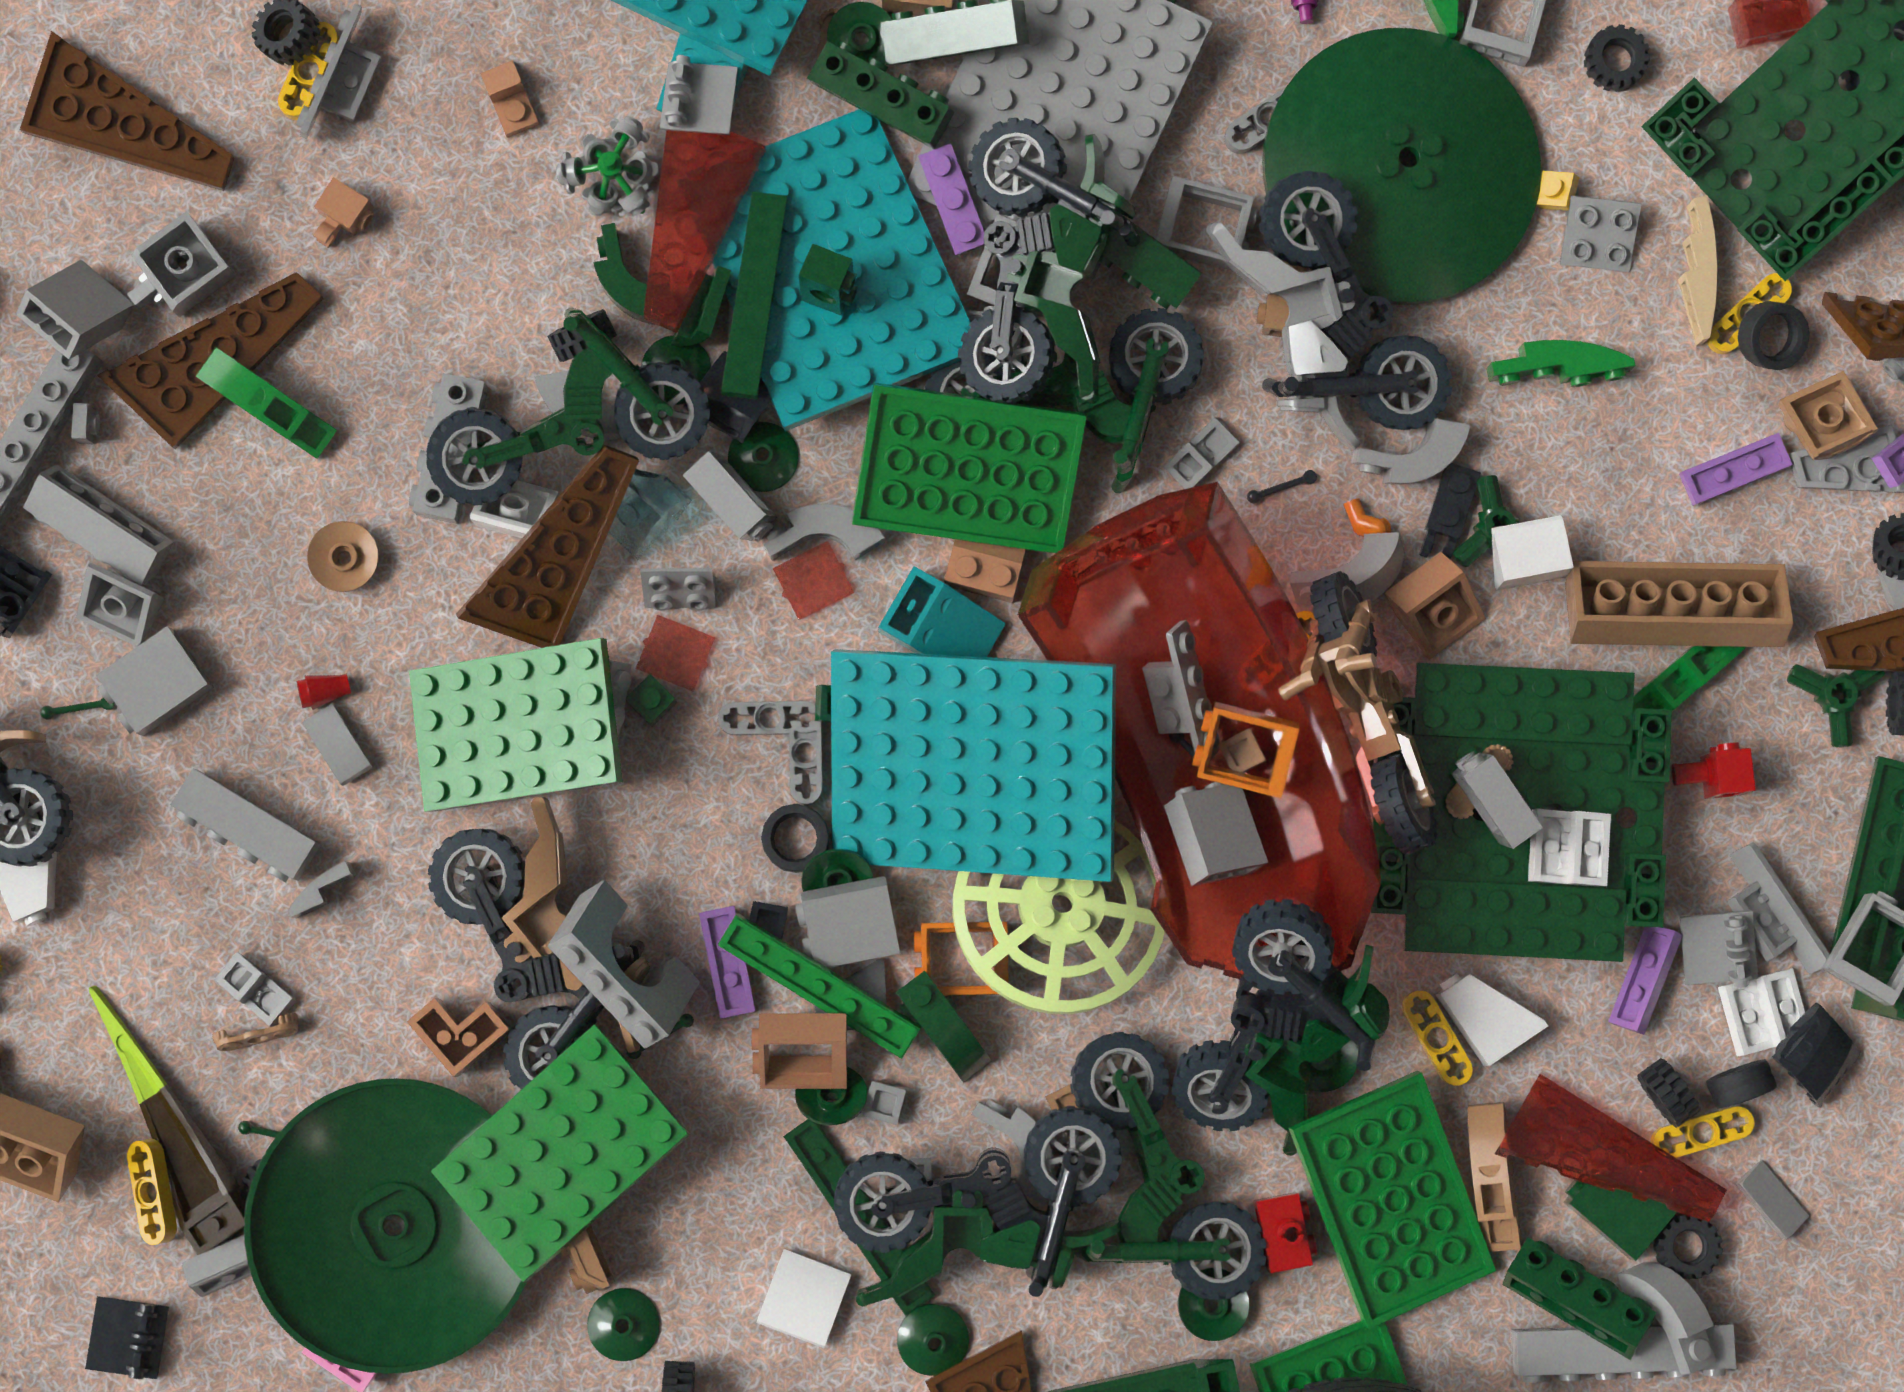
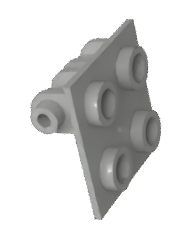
M685 55L676 56V61L668 62L660 130L730 135L738 67L690 63V57Z
M1571 195L1569 211H1565L1567 223L1560 265L1630 272L1641 203Z
M712 568L640 569L645 608H653L659 611L669 610L670 608H689L696 611L716 608V579L713 577Z
M1752 910L1680 916V929L1683 935L1681 941L1685 985L1733 981L1734 987L1744 988L1749 985V980L1758 979Z

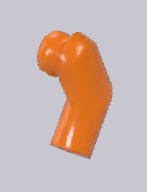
M1360 498L1343 504L1353 531L1357 535L1364 537V534L1391 533V524L1387 519L1366 515Z

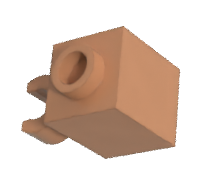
M333 177L314 205L318 213L326 219L320 224L313 236L327 248L332 245L341 228L355 236L359 229L364 231L372 221L374 213L371 211L374 207L368 198Z

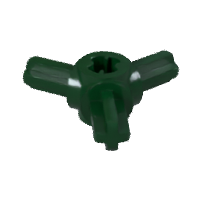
M1488 475L1477 479L1483 511L1478 513L1479 522L1473 527L1475 533L1453 552L1456 561L1463 567H1469L1488 549L1493 551L1491 528L1495 525V522L1500 521L1503 526L1519 523L1520 521L1519 518L1510 513L1509 506L1503 507L1496 475Z
M1795 664L1788 673L1787 682L1814 695V702L1820 704L1824 715L1829 716L1832 747L1843 748L1849 747L1853 743L1850 713L1855 712V702L1862 698L1861 692L1881 679L1885 672L1854 670L1849 675L1845 672L1838 676L1827 673L1823 677ZM1837 690V692L1843 693L1844 699L1839 700L1836 697H1832V691Z

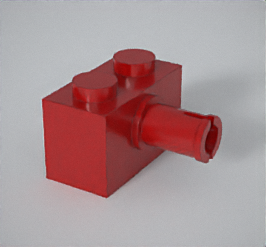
M1739 742L1718 744L1717 747H1710V753L1701 756L1700 762L1673 763L1671 765L1673 785L1703 783L1704 799L1741 796L1756 791L1751 748L1740 749Z
M1293 1192L1253 1200L1257 1223L1262 1229L1260 1233L1262 1239L1265 1238L1266 1241L1264 1256H1266L1267 1272L1271 1274L1312 1266V1256H1317V1249L1313 1234L1307 1235L1304 1221L1310 1220L1306 1198L1300 1199L1299 1193Z

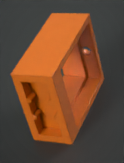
M1215 702L1213 711H1205L1201 731L1207 732L1204 746L1197 744L1192 765L1198 767L1197 777L1282 798L1299 732V723ZM1221 716L1282 731L1270 779L1209 764Z
M967 922L969 933L992 932L993 947L999 943L994 936L989 922ZM1002 922L1003 927L1006 933L1008 934L1007 922ZM921 923V931H914V953H921V967H914L915 977L925 970L931 978L930 933H956L954 923ZM1007 955L993 967V971L1009 983ZM937 986L944 996L1000 995L989 986Z

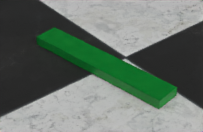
M739 913L735 915L718 943L719 947L826 1013H846L847 1026L901 1059L921 1029L919 1024Z

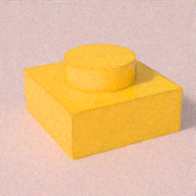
M1542 171L1536 206L1541 209L1569 211L1571 195H1576L1580 177L1575 173Z

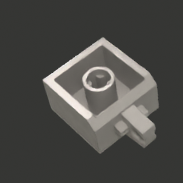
M186 211L133 251L131 256L144 273L138 278L141 283L127 295L139 310L152 301H155L157 304L165 301L180 318L236 277V275L195 220ZM185 260L188 266L182 270L179 263Z

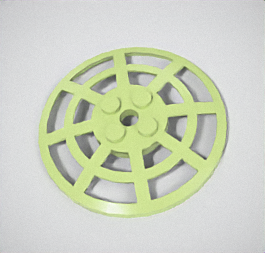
M1115 820V831L1130 843L1114 854V873L1116 872L1123 886L1126 904L1106 901L1104 890L1100 884L1103 881L1028 876L1020 890L1000 888L1004 874H992L988 887L967 886L970 872H958L953 891L952 908L956 937L964 956L975 973L992 990L1008 1001L1029 1010L1047 1014L1070 1015L1092 1011L1112 1003L1131 990L1143 978L1154 962L1163 942L1167 922V900L1163 881L1153 858L1144 845L1126 827ZM1139 855L1146 864L1154 884L1157 911L1137 907L1134 885L1127 869L1124 867ZM1059 895L1067 897L1072 904L1071 910L1065 913L1058 912L1052 905V899ZM965 901L987 902L989 924L999 943L983 957L976 949L968 930ZM998 903L1018 904L1019 915L1023 924L1009 935L1006 933L1001 922ZM1104 916L1124 919L1119 936L1108 949L1096 933V930ZM1135 922L1155 926L1154 935L1145 956L1136 969L1127 976L1115 957L1120 954L1127 944ZM1031 936L1041 943L1051 946L1049 964L1031 958L1021 951L1018 946ZM1083 942L1087 944L1096 956L1094 960L1080 965L1063 966L1065 948L1073 947ZM1009 955L1024 968L1039 975L1047 976L1044 998L1030 995L1013 987L1000 978L991 968ZM1104 967L1115 984L1109 990L1089 998L1059 1000L1062 978L1085 976Z

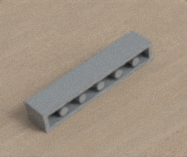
M1713 1322L1714 1326L1706 1329V1333L1717 1362L1700 1370H1703L1704 1376H1724L1725 1369H1736L1734 1324ZM1661 1324L1651 1325L1631 1360L1575 1327L1511 1329L1513 1374L1523 1376V1382H1544L1545 1375H1559V1381L1581 1380V1374H1595V1379L1613 1380L1617 1379V1373L1631 1372V1378L1645 1379L1653 1378L1654 1371H1667V1377H1689V1374L1681 1375L1669 1339Z

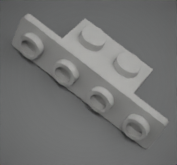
M356 3L351 12L348 10L344 11L338 25V30L343 31L338 44L331 42L324 61L329 63L323 76L318 73L312 85L310 93L315 95L310 107L304 105L298 117L296 125L301 127L300 137L308 139L320 109L354 122L381 60V56L349 43L362 13V6Z
M1183 620L1179 621L1166 633L1172 662H1149L1143 667V672L1159 734L1190 733L1195 751L1197 744L1202 746L1205 744L1207 732L1201 731L1205 711H1212V706L1207 698L1203 683V669L1198 663L1195 637L1190 630L1189 622ZM1218 733L1216 735L1211 759L1220 750L1218 744L1220 743Z
M1754 842L1733 852L1730 857L1749 885L1729 899L1727 903L1733 912L1753 911L1755 945L1765 960L1769 961L1791 947L1807 973L1812 974L1821 970L1830 954L1807 921L1806 916L1788 893L1785 885L1780 881L1768 863L1765 855Z

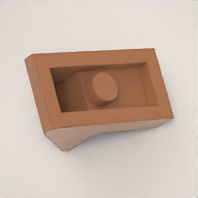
M513 60L480 73L507 138L539 125Z

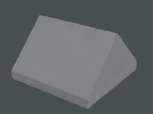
M90 562L86 569L76 618L137 647L144 642L165 599L153 591Z

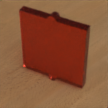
M828 541L773 568L784 590L782 596L783 598H788L798 620L854 593L843 571L845 566L843 563L838 562Z
M657 615L649 637L643 640L645 647L636 670L651 674L654 677L694 692L703 668L708 667L706 660L715 637Z

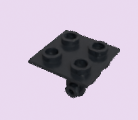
M97 1296L85 1369L129 1375L128 1377L133 1379H158L169 1306Z

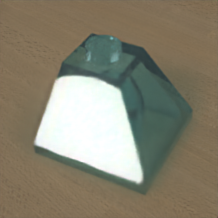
M636 469L608 533L633 557L639 560L679 519L692 500L667 476Z

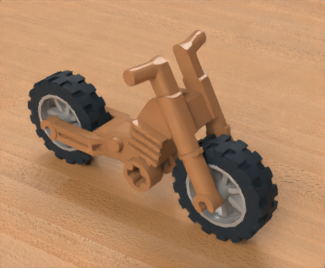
M1338 571L1315 580L1310 587V591L1313 594L1310 595V599L1314 606L1313 614L1316 620L1310 623L1313 634L1307 642V650L1300 667L1301 675L1281 686L1279 693L1286 701L1306 688L1317 685L1319 677L1324 673L1331 690L1335 710H1338L1340 713L1342 712L1348 720H1351L1352 725L1349 726L1350 733L1354 739L1358 738L1361 748L1356 756V760L1371 801V809L1376 822L1379 825L1385 823L1387 834L1392 836V842L1396 847H1399L1402 853L1411 854L1435 845L1437 822L1433 817L1435 813L1433 806L1436 803L1431 796L1434 790L1429 783L1413 736L1401 731L1398 724V716L1394 710V704L1403 701L1402 688L1392 670L1381 673L1380 668H1377V650L1375 648L1377 640L1373 635L1375 630L1372 623L1378 619L1377 613L1372 612V605L1369 599L1363 601L1360 592L1356 591V585L1352 580H1349L1346 573ZM1400 749L1403 755L1398 754L1376 763L1373 761V759Z

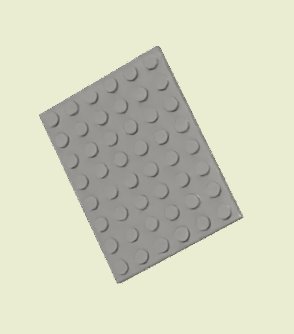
M1020 0L1024 1L1030 44L965 54L946 95V98L949 99L947 105L955 113L935 148L952 144L983 229L986 230L990 224L994 223L997 214L1004 217L1006 215L991 208L977 195L976 189L972 186L970 182L972 172L968 168L969 160L972 161L973 159L971 151L974 144L978 145L981 140L979 137L985 130L989 132L993 129V124L999 121L1002 123L1008 122V118H1018L1019 120H1024V118L1031 119L1037 124L1040 123L1058 139L1059 145L1063 148L1066 155L1064 163L1067 164V174H1063L1062 179L1080 188L1087 164L1085 136L1095 134L1103 149L1104 184L1130 202L1213 21L1167 0ZM1025 143L1012 145L1013 149L1020 154ZM924 144L919 155L934 149ZM1033 146L1027 160L1040 158V153L1035 146ZM1006 150L1003 151L998 160L1005 161L1008 156ZM918 157L907 179L908 186L914 197L937 207ZM995 167V179H997L1005 171L1001 167ZM1013 177L1000 188L1013 192ZM1021 185L1020 190H1023L1028 186ZM1047 202L1042 206V211L1036 214L1033 211L1029 212L1028 216L1025 217H1033V215L1037 214L1042 215L1045 212L1049 213V210L1057 204L1053 202L1049 204ZM1098 261L1089 278L1094 279L1101 262Z

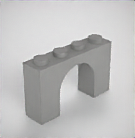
M603 880L580 894L547 947L645 1049L670 1035L700 981L677 957L653 969L643 986L633 982L623 973L614 957L611 940L613 930L627 909L628 904Z

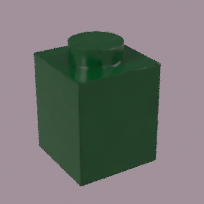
M651 674L626 697V702L651 727L677 704L676 699Z

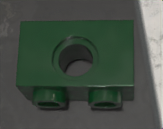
M812 244L798 275L801 300L841 315L845 305H852L858 290V286L854 285L857 274L853 272V259Z

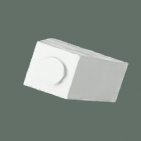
M35 826V831H32L33 837L38 833L41 826ZM22 829L15 838L14 844L26 842ZM10 830L5 831L4 834L7 836ZM57 852L52 854L53 858L49 861L38 862V865L32 867H20L0 862V891L13 922H25L26 926H30L47 918L45 913L55 908Z
M1455 973L1439 984L1443 990L1437 993L1436 997L1483 1066H1491L1548 1027L1544 1019L1471 974L1460 977L1458 973Z

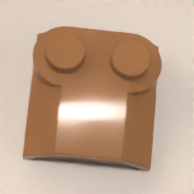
M1844 371L1784 397L1779 401V407L1784 414L1785 426L1797 435L1813 461L1829 459L1860 445L1878 431L1876 424Z
M591 1225L560 1252L563 1257L569 1255L574 1267L569 1270V1274L577 1290L583 1288L585 1293L589 1294L615 1282Z

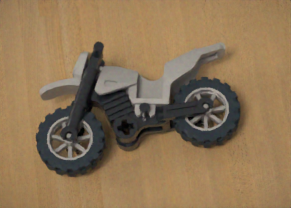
M1303 171L1279 180L1272 190L1267 192L1264 198V205L1260 208L1259 216H1262V223H1259L1260 232L1264 233V243L1268 249L1271 248L1274 254L1266 251L1242 249L1221 222L1209 224L1206 232L1226 260L1225 263L1259 295H1279L1287 302L1289 307L1288 319L1282 329V340L1286 370L1291 377L1282 382L1267 378L1262 383L1263 390L1272 393L1276 397H1289L1287 400H1277V406L1280 407V411L1320 412L1338 440L1349 449L1355 450L1360 445V442L1345 424L1338 409L1336 396L1350 395L1351 398L1359 396L1361 401L1359 405L1362 410L1370 415L1369 418L1372 421L1380 423L1385 428L1397 430L1417 429L1423 427L1426 423L1433 422L1437 418L1438 413L1443 412L1448 404L1446 403L1447 397L1451 396L1452 387L1450 386V379H1453L1451 369L1448 370L1447 358L1444 354L1439 353L1438 347L1432 342L1428 343L1424 338L1418 336L1401 335L1385 338L1383 341L1372 345L1369 348L1370 351L1362 356L1360 368L1356 369V373H1351L1347 376L1349 360L1373 337L1370 334L1372 329L1384 328L1391 322L1394 314L1393 306L1385 297L1370 296L1363 292L1354 270L1343 252L1344 249L1350 246L1352 234L1356 233L1357 223H1355L1357 208L1352 204V194L1349 190H1345L1342 187L1343 183L1340 180L1331 178L1327 173ZM1313 193L1308 209L1304 206L1299 194ZM1320 197H1322L1330 209L1319 213L1316 207ZM1293 200L1299 211L1293 214L1284 213L1288 203ZM1331 214H1332V228L1330 227L1329 223H1328L1327 220H1326V218H1327L1326 216L1331 215ZM1284 219L1290 220L1293 228L1289 234L1287 233ZM1299 234L1304 245L1295 242L1293 239ZM1291 266H1315L1316 269L1301 273L1292 268ZM1370 307H1372V309L1374 310V312L1370 314L1371 320H1369V318L1367 317V314L1371 312ZM1401 356L1409 357L1403 373L1394 358ZM1415 360L1423 367L1424 373L1418 374L1412 371ZM1388 363L1393 373L1381 375L1385 365ZM1427 378V387L1424 393L1416 385L1417 381ZM1382 393H1388V394L1383 398ZM1397 394H1401L1402 409L1395 408L1389 404ZM1408 394H1415L1422 399L1417 405L1409 408Z

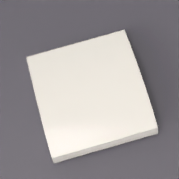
M1532 809L1533 814L1543 828L1530 837L1528 881L1606 887L1611 814Z
M1793 968L1762 975L1758 979H1751L1748 981L1749 985L1744 988L1734 987V983L1718 987L1737 1057L1777 1047L1786 1038L1790 1027L1805 1013Z
M784 1249L756 1323L824 1348L851 1274Z

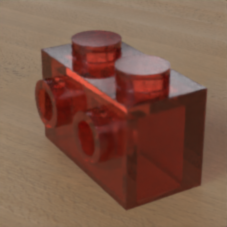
M1734 0L1728 8L1737 49L1791 38L1811 20L1807 0Z

